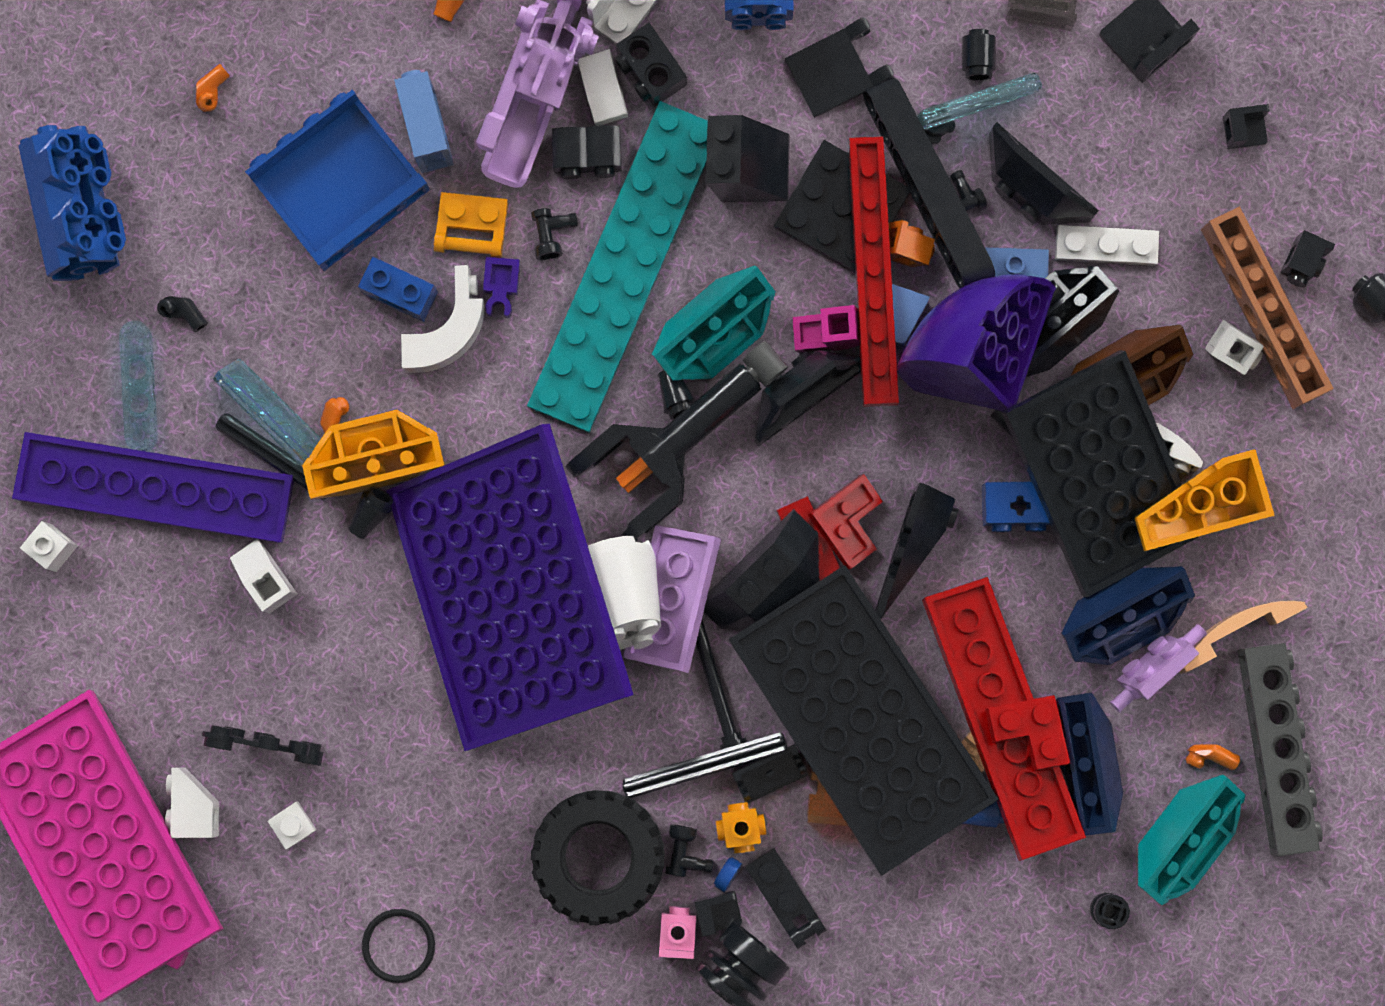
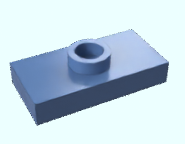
M985 247L993 263L995 276L1014 274L1041 278L1048 276L1049 250Z

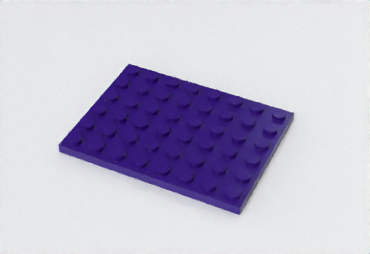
M541 424L386 490L393 499V504L391 505L393 516L464 751L472 750L634 695L550 424Z

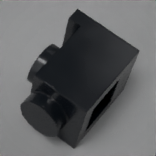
M1304 230L1296 237L1280 273L1288 276L1287 281L1298 287H1306L1309 280L1313 277H1319L1326 263V259L1322 258V256L1325 257L1334 249L1335 244Z

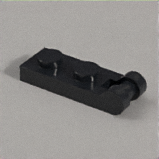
M772 848L745 866L797 949L806 944L805 940L814 934L819 936L827 931L775 848ZM804 913L808 922L797 929L792 920Z

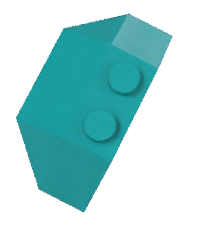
M755 265L716 279L665 323L652 352L653 357L672 380L714 378L763 335L770 313L771 301L774 300L776 291Z
M1223 774L1180 789L1138 844V886L1160 905L1168 903L1169 899L1177 898L1193 890L1235 835L1240 818L1241 804L1244 803L1246 794Z

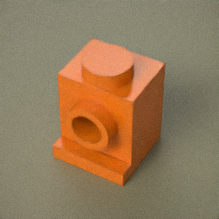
M907 221L889 222L891 261L909 267L929 265L935 251V239L923 235V230L920 228L908 226L909 222Z

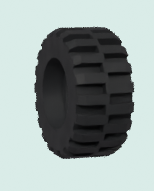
M592 790L575 794L563 800L548 812L536 831L533 849H531L534 881H537L542 897L550 902L556 912L568 916L569 920L577 923L579 921L589 923V925L595 926L620 922V920L626 917H631L647 904L659 885L665 856L661 832L645 808L640 806L635 800L618 792ZM592 824H605L617 829L626 838L631 850V864L626 876L617 885L604 890H592L580 885L571 876L566 865V849L570 839L578 830Z

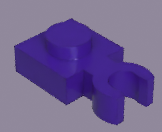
M486 257L483 291L484 293H492V297L488 299L485 306L488 316L492 317L495 305L502 304L505 306V318H510L512 306L507 298L508 295H518L521 263L519 259Z

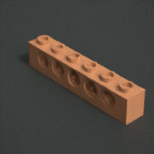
M1240 206L1210 220L1201 231L1257 341L1264 346L1262 350L1292 409L1333 390L1334 388Z

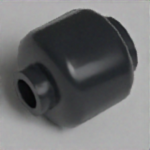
M1377 273L1370 278L1364 275L1352 289L1356 293L1353 298V307L1372 323H1380L1385 321V274Z

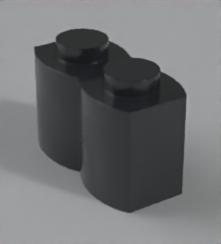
M602 125L552 129L553 170L555 174H561V178L578 179L581 178V173L588 172L594 173L595 177L610 178L615 176V172L622 171L621 131L619 126Z

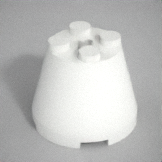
M622 536L588 545L619 649L631 646L634 649H642L651 645L654 642L652 636L661 627L656 557L650 541L640 543L635 542L634 536Z

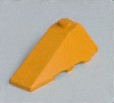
M1256 450L1221 458L1136 516L1135 522L1143 550L1155 549L1275 516Z

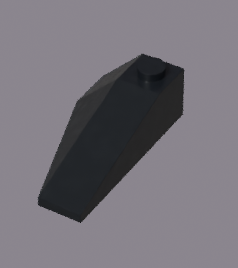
M919 482L913 490L875 609L880 619H882L945 533L946 528H953L959 510L953 507L956 499L927 484Z

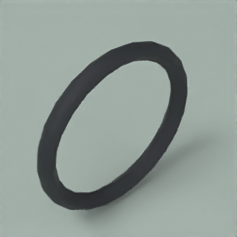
M392 909L376 916L369 923L362 940V953L369 969L379 978L392 983H404L420 976L429 967L435 952V939L429 924L420 915L406 909ZM393 916H404L416 921L423 928L428 941V950L423 963L415 971L406 975L394 976L383 972L375 965L369 951V941L375 927L383 920Z

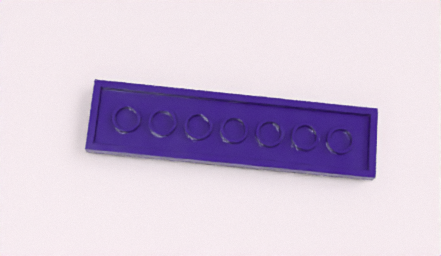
M25 432L12 499L283 543L294 481L293 475Z

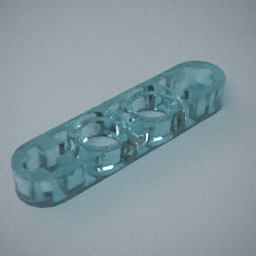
M130 321L122 326L119 333L124 438L126 444L131 449L149 452L158 442L153 336L148 326L142 322ZM135 328L144 334V338L138 340V350L141 352L146 351V355L133 354L128 356V351L135 352L134 342L127 339L128 335L134 333ZM137 361H143L147 367L146 374L141 379H133L129 373L130 366ZM136 395H146L149 401L147 409L140 413L134 412L131 408L132 399ZM149 417L150 422L142 421L143 431L150 434V437L144 440V445L140 446L138 441L133 440V435L139 434V423H131V418L145 419Z

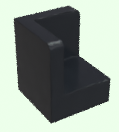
M1269 104L1232 108L1225 113L1223 124L1227 149L1265 145L1268 142L1264 117L1270 111Z
M735 891L694 900L703 937L716 934V931L727 929L732 921L739 925L742 924Z

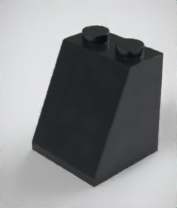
M743 115L708 116L706 184L721 202L788 201L790 135Z

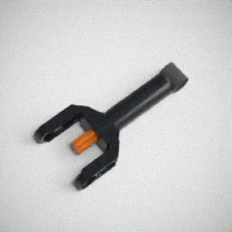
M767 341L759 344L745 356L743 362L747 366L739 363L664 428L613 424L565 466L575 478L592 464L595 467L630 438L629 444L639 454L640 458L616 477L622 488L630 493L653 472L663 484L670 486L666 492L629 522L622 536H634L635 542H637L639 536L644 532L648 533L655 525L660 523L683 503L685 454L762 389L759 382L766 387L788 368Z

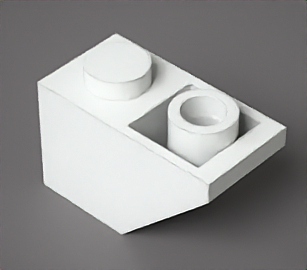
M259 539L254 540L230 557L243 585L262 612L270 614L297 595L293 586Z
M185 767L171 768V775H167L166 793L171 795V809H167L165 823L170 829L171 837H218L219 801Z

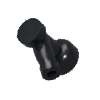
M958 170L950 175L966 211L975 207L982 209L987 206L982 190L977 188L972 191L970 185L965 180L962 170Z
M549 208L532 211V220L536 221L540 244L535 248L536 259L543 261L562 256L561 245L553 241L551 230L567 226H578L576 213L552 216L551 209Z
M670 824L669 835L674 839L671 863L670 866H666L665 873L679 877H686L687 870L703 871L704 873L711 874L713 860L686 856L688 842L695 840L697 829Z

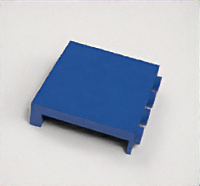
M353 89L347 94L343 92L334 97L329 104V108L321 114L314 113L309 116L303 123L304 127L295 134L289 133L283 136L277 142V147L267 155L263 153L254 158L249 165L250 168L245 171L323 271H326L430 191L427 182L403 156L358 99Z

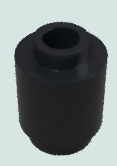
M987 29L969 30V35L962 37V70L965 72V78L968 80L991 79L992 71L996 69V37L989 34Z

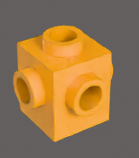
M748 802L727 805L728 811L721 812L722 820L716 821L718 842L725 841L726 848L733 847L734 854L755 851L754 844H760V836L767 835L764 814L757 815L756 808H749ZM742 821L748 825L746 834L738 835L735 832L734 828L738 822Z

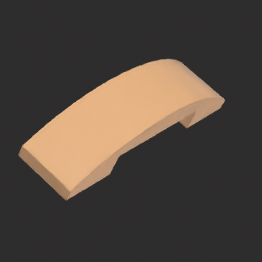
M1279 601L1242 610L1223 619L1206 631L1207 635L1194 645L1199 654L1179 671L1180 674L1187 673L1217 657L1211 643L1262 616H1265L1269 625L1278 624L1306 609L1305 602Z

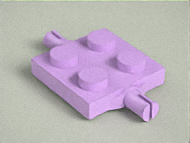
M1196 624L1183 637L1175 638L1166 635L1165 637L1161 636L1155 639L1148 646V652L1142 658L1131 661L1123 668V675L1117 681L1124 690L1110 701L1111 705L1121 713L1134 699L1144 698L1148 700L1199 654L1194 645L1207 635L1206 631L1199 624Z

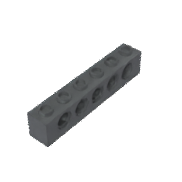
M1286 643L1239 649L1237 651L1270 853L1275 856L1319 851V842H1322L1323 835L1321 825L1318 821H1315L1313 807L1317 806V798L1314 788L1309 787L1307 773L1311 772V762L1308 753L1303 751L1302 739L1305 738V726L1302 718H1298L1296 704H1299L1300 696L1297 685L1292 684L1290 670L1294 669L1292 652L1290 649H1286ZM1268 670L1272 671L1277 678V684L1272 690L1268 689L1263 683V676ZM1273 705L1279 706L1283 714L1281 721L1277 724L1273 723L1269 718V710ZM1279 739H1283L1288 745V752L1283 758L1278 757L1274 750L1275 743ZM1286 773L1290 774L1294 781L1293 788L1287 793L1280 786L1281 777ZM1291 808H1295L1299 813V822L1294 827H1290L1286 822V813Z

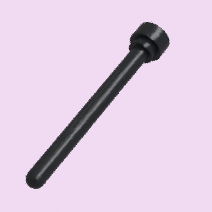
M702 619L696 646L724 737H721L722 744L719 745L722 750L745 743L747 740L746 737L742 738L741 732L736 731Z

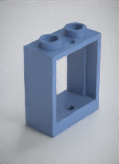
M411 70L403 73L401 78L394 81L413 155L421 173L454 165L435 89L428 72L421 73L420 70Z

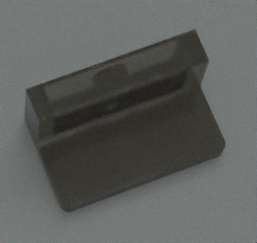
M1008 0L1005 20L1071 31L1077 18V13H1075L1077 0Z

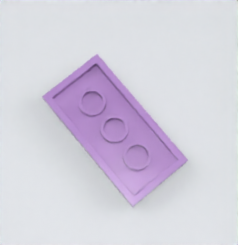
M655 525L651 545L656 557L661 627L652 636L654 642L651 645L642 649H634L633 646L625 648L623 658L689 673L721 542L720 538Z

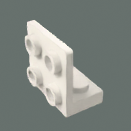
M586 0V4H588V19L593 21L591 28L616 45L637 30L658 0Z

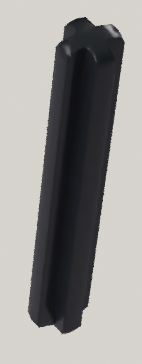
M225 413L219 418L215 426L219 432L282 474L293 475V481L308 490L302 467L304 463L229 413Z

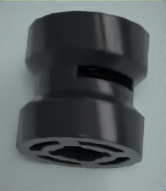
M1107 892L1098 894L1090 904L1092 919L1095 923L1107 929L1121 928L1129 919L1130 909L1128 903L1124 898L1116 894Z

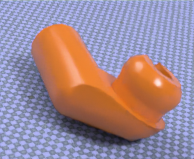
M220 63L196 83V104L202 111L210 112L217 107L218 86L230 77Z
M331 398L325 403L320 420L324 433L330 426L339 424L342 415L349 411V403L345 398Z
M1194 744L1187 750L1189 754L1186 757V763L1198 769L1204 766L1205 759L1213 761L1231 771L1235 770L1240 762L1239 755L1217 744Z

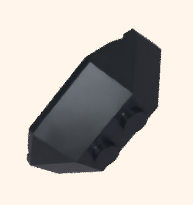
M998 122L995 123L989 133L992 181L996 184L994 188L1001 197L1006 200L1012 198L1021 206L1020 212L1031 222H1036L1037 220L1042 225L1087 223L1095 217L1099 210L1067 184L1006 131L1003 126Z
M1098 266L1054 270L1045 278L1054 284L1056 289L1026 377L1053 368L1103 325L1119 290Z
M817 350L812 355H809L806 351L792 361L791 364L794 368L784 375L781 374L762 390L755 435L757 446H761L861 373L860 357Z
M793 509L708 592L704 613L721 629L744 630L819 582L818 532Z

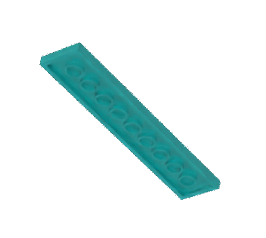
M659 101L527 404L528 408L590 434L706 166L708 120Z

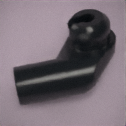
M167 296L157 304V311L162 317L185 319L193 332H198L208 324L190 298Z

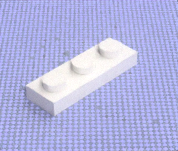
M1058 225L1056 228L1055 260L1156 266L1158 264L1159 231Z

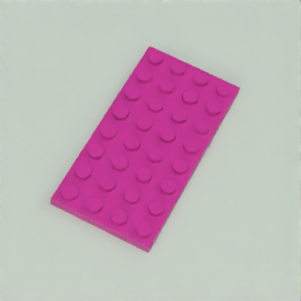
M87 690L0 743V819L97 1003L106 1001L224 929L176 840L171 837L170 829L166 825L93 690Z

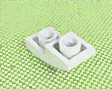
M610 49L580 58L578 61L595 125L601 126L628 117L623 91L618 81Z
M1156 423L1176 471L1188 475L1190 471L1196 472L1201 469L1203 461L1198 454L1178 435Z

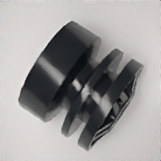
M734 921L719 938V941L728 953L725 956L713 950H709L707 956L717 965L716 968L713 969L703 961H700L696 966V970L703 976L707 985L732 1006H756L747 997L749 993L764 1001L766 995L757 985L758 981L763 979L769 984L776 986L789 969V966L773 951Z

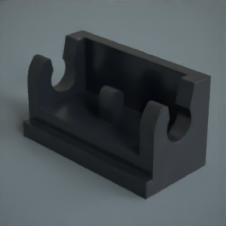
M792 744L787 747L785 753L758 760L732 772V775L744 801L750 803L808 776V773L796 745Z

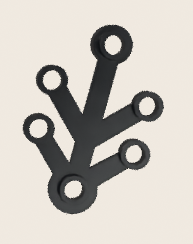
M211 725L210 732L202 731V736L205 737L203 746L231 751L234 742L268 750L295 754L294 761L318 766H321L324 752L321 751V744L290 740L289 745L280 744V738H276L275 735L254 731L253 739L244 738L245 730L228 726Z

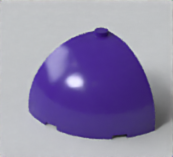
M1014 274L984 278L956 290L940 301L920 322L901 355L897 365L898 375L914 391L999 411H1004L1016 405L1056 286L1045 278Z

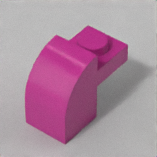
M855 305L820 309L821 314L793 317L796 352L826 349L836 351L860 345L858 308Z

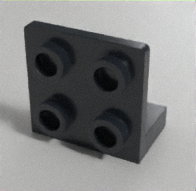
M1136 0L1100 31L1099 36L1143 83L1190 43L1200 28L1192 19L1181 26L1159 0Z

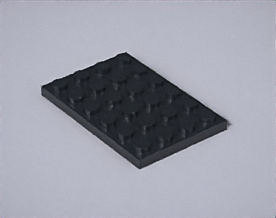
M1119 350L1002 411L1005 422L1082 596L1089 597L1198 538L1187 539L1147 551L1143 550L1135 517L1182 486V483L1126 351Z

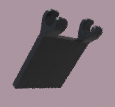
M862 17L846 28L785 58L814 118L862 95L865 89L894 78V72L888 64L868 75L851 42L870 33V25L866 18Z

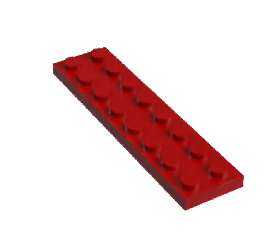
M988 577L924 597L922 599L923 605L991 788L999 799L997 804L1018 861L1086 838L1060 767L1033 771L1026 737L992 743L985 709L1034 698Z

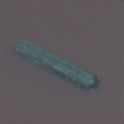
M1031 73L923 109L918 114V119L924 129H929L1036 93L1041 89L1042 82L1037 73Z

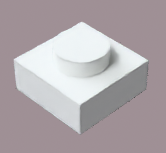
M298 801L268 820V823L286 850L316 831V828Z

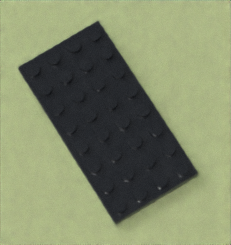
M845 565L728 640L880 876L999 800Z

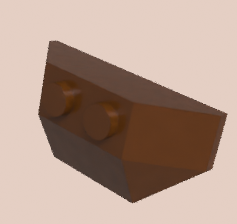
M1181 325L1135 330L1077 363L1071 375L1119 350L1126 351L1146 401L1150 405L1170 393L1182 374L1186 362H1189L1194 354Z

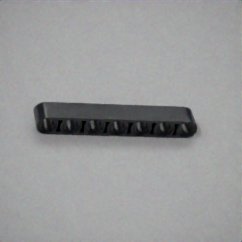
M892 78L863 91V98L868 112L881 137L883 136L884 143L959 289L975 281L995 277V269L991 258L897 78Z

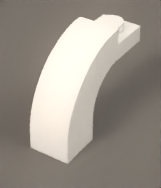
M468 265L455 266V306L449 320L442 327L430 333L401 334L402 369L405 373L429 372L443 368L459 359L476 340L484 320L485 303L482 298L472 299V295H478L477 275H471Z

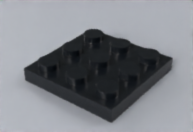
M823 140L775 222L774 228L856 274L849 153ZM886 174L889 223L894 221L910 192L906 185Z

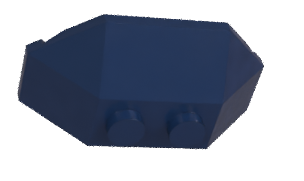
M1182 566L1141 568L1095 594L1078 600L1061 632L1072 659L1075 662L1081 663L1084 661L1093 664L1111 665L1150 644L1155 639L1170 633L1182 616L1187 603H1191L1195 597L1186 570Z
M1092 692L1058 697L1056 703L1070 759V764L1059 767L1085 836L1115 832L1123 797V788L1112 724Z

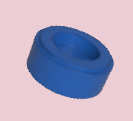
M733 857L729 858L716 877L714 887L725 893L731 886L743 863Z

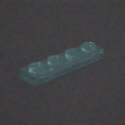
M240 358L220 369L213 380L302 467L321 440V437Z

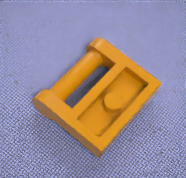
M441 192L437 228L434 237V252L445 253V250L491 254V257L502 258L508 199ZM448 228L493 233L492 241L447 237Z

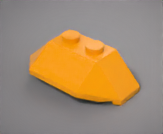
M393 410L330 426L302 467L310 499L351 495L367 491L370 487L380 488L408 481L445 464L438 434L404 413Z

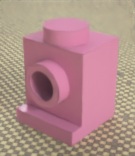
M669 906V913L662 912L659 957L694 959L696 914H690L689 907ZM675 926H680L685 931L681 939H675L671 935V930Z

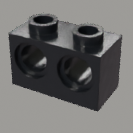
M647 23L616 44L618 56L615 57V61L625 75L630 72L637 83L633 86L643 102L649 99L655 107L659 104V101L663 102L687 86L686 74L650 23ZM636 48H644L648 51V55L644 59H635L630 54ZM654 75H663L666 77L667 82L663 86L656 87L649 80Z

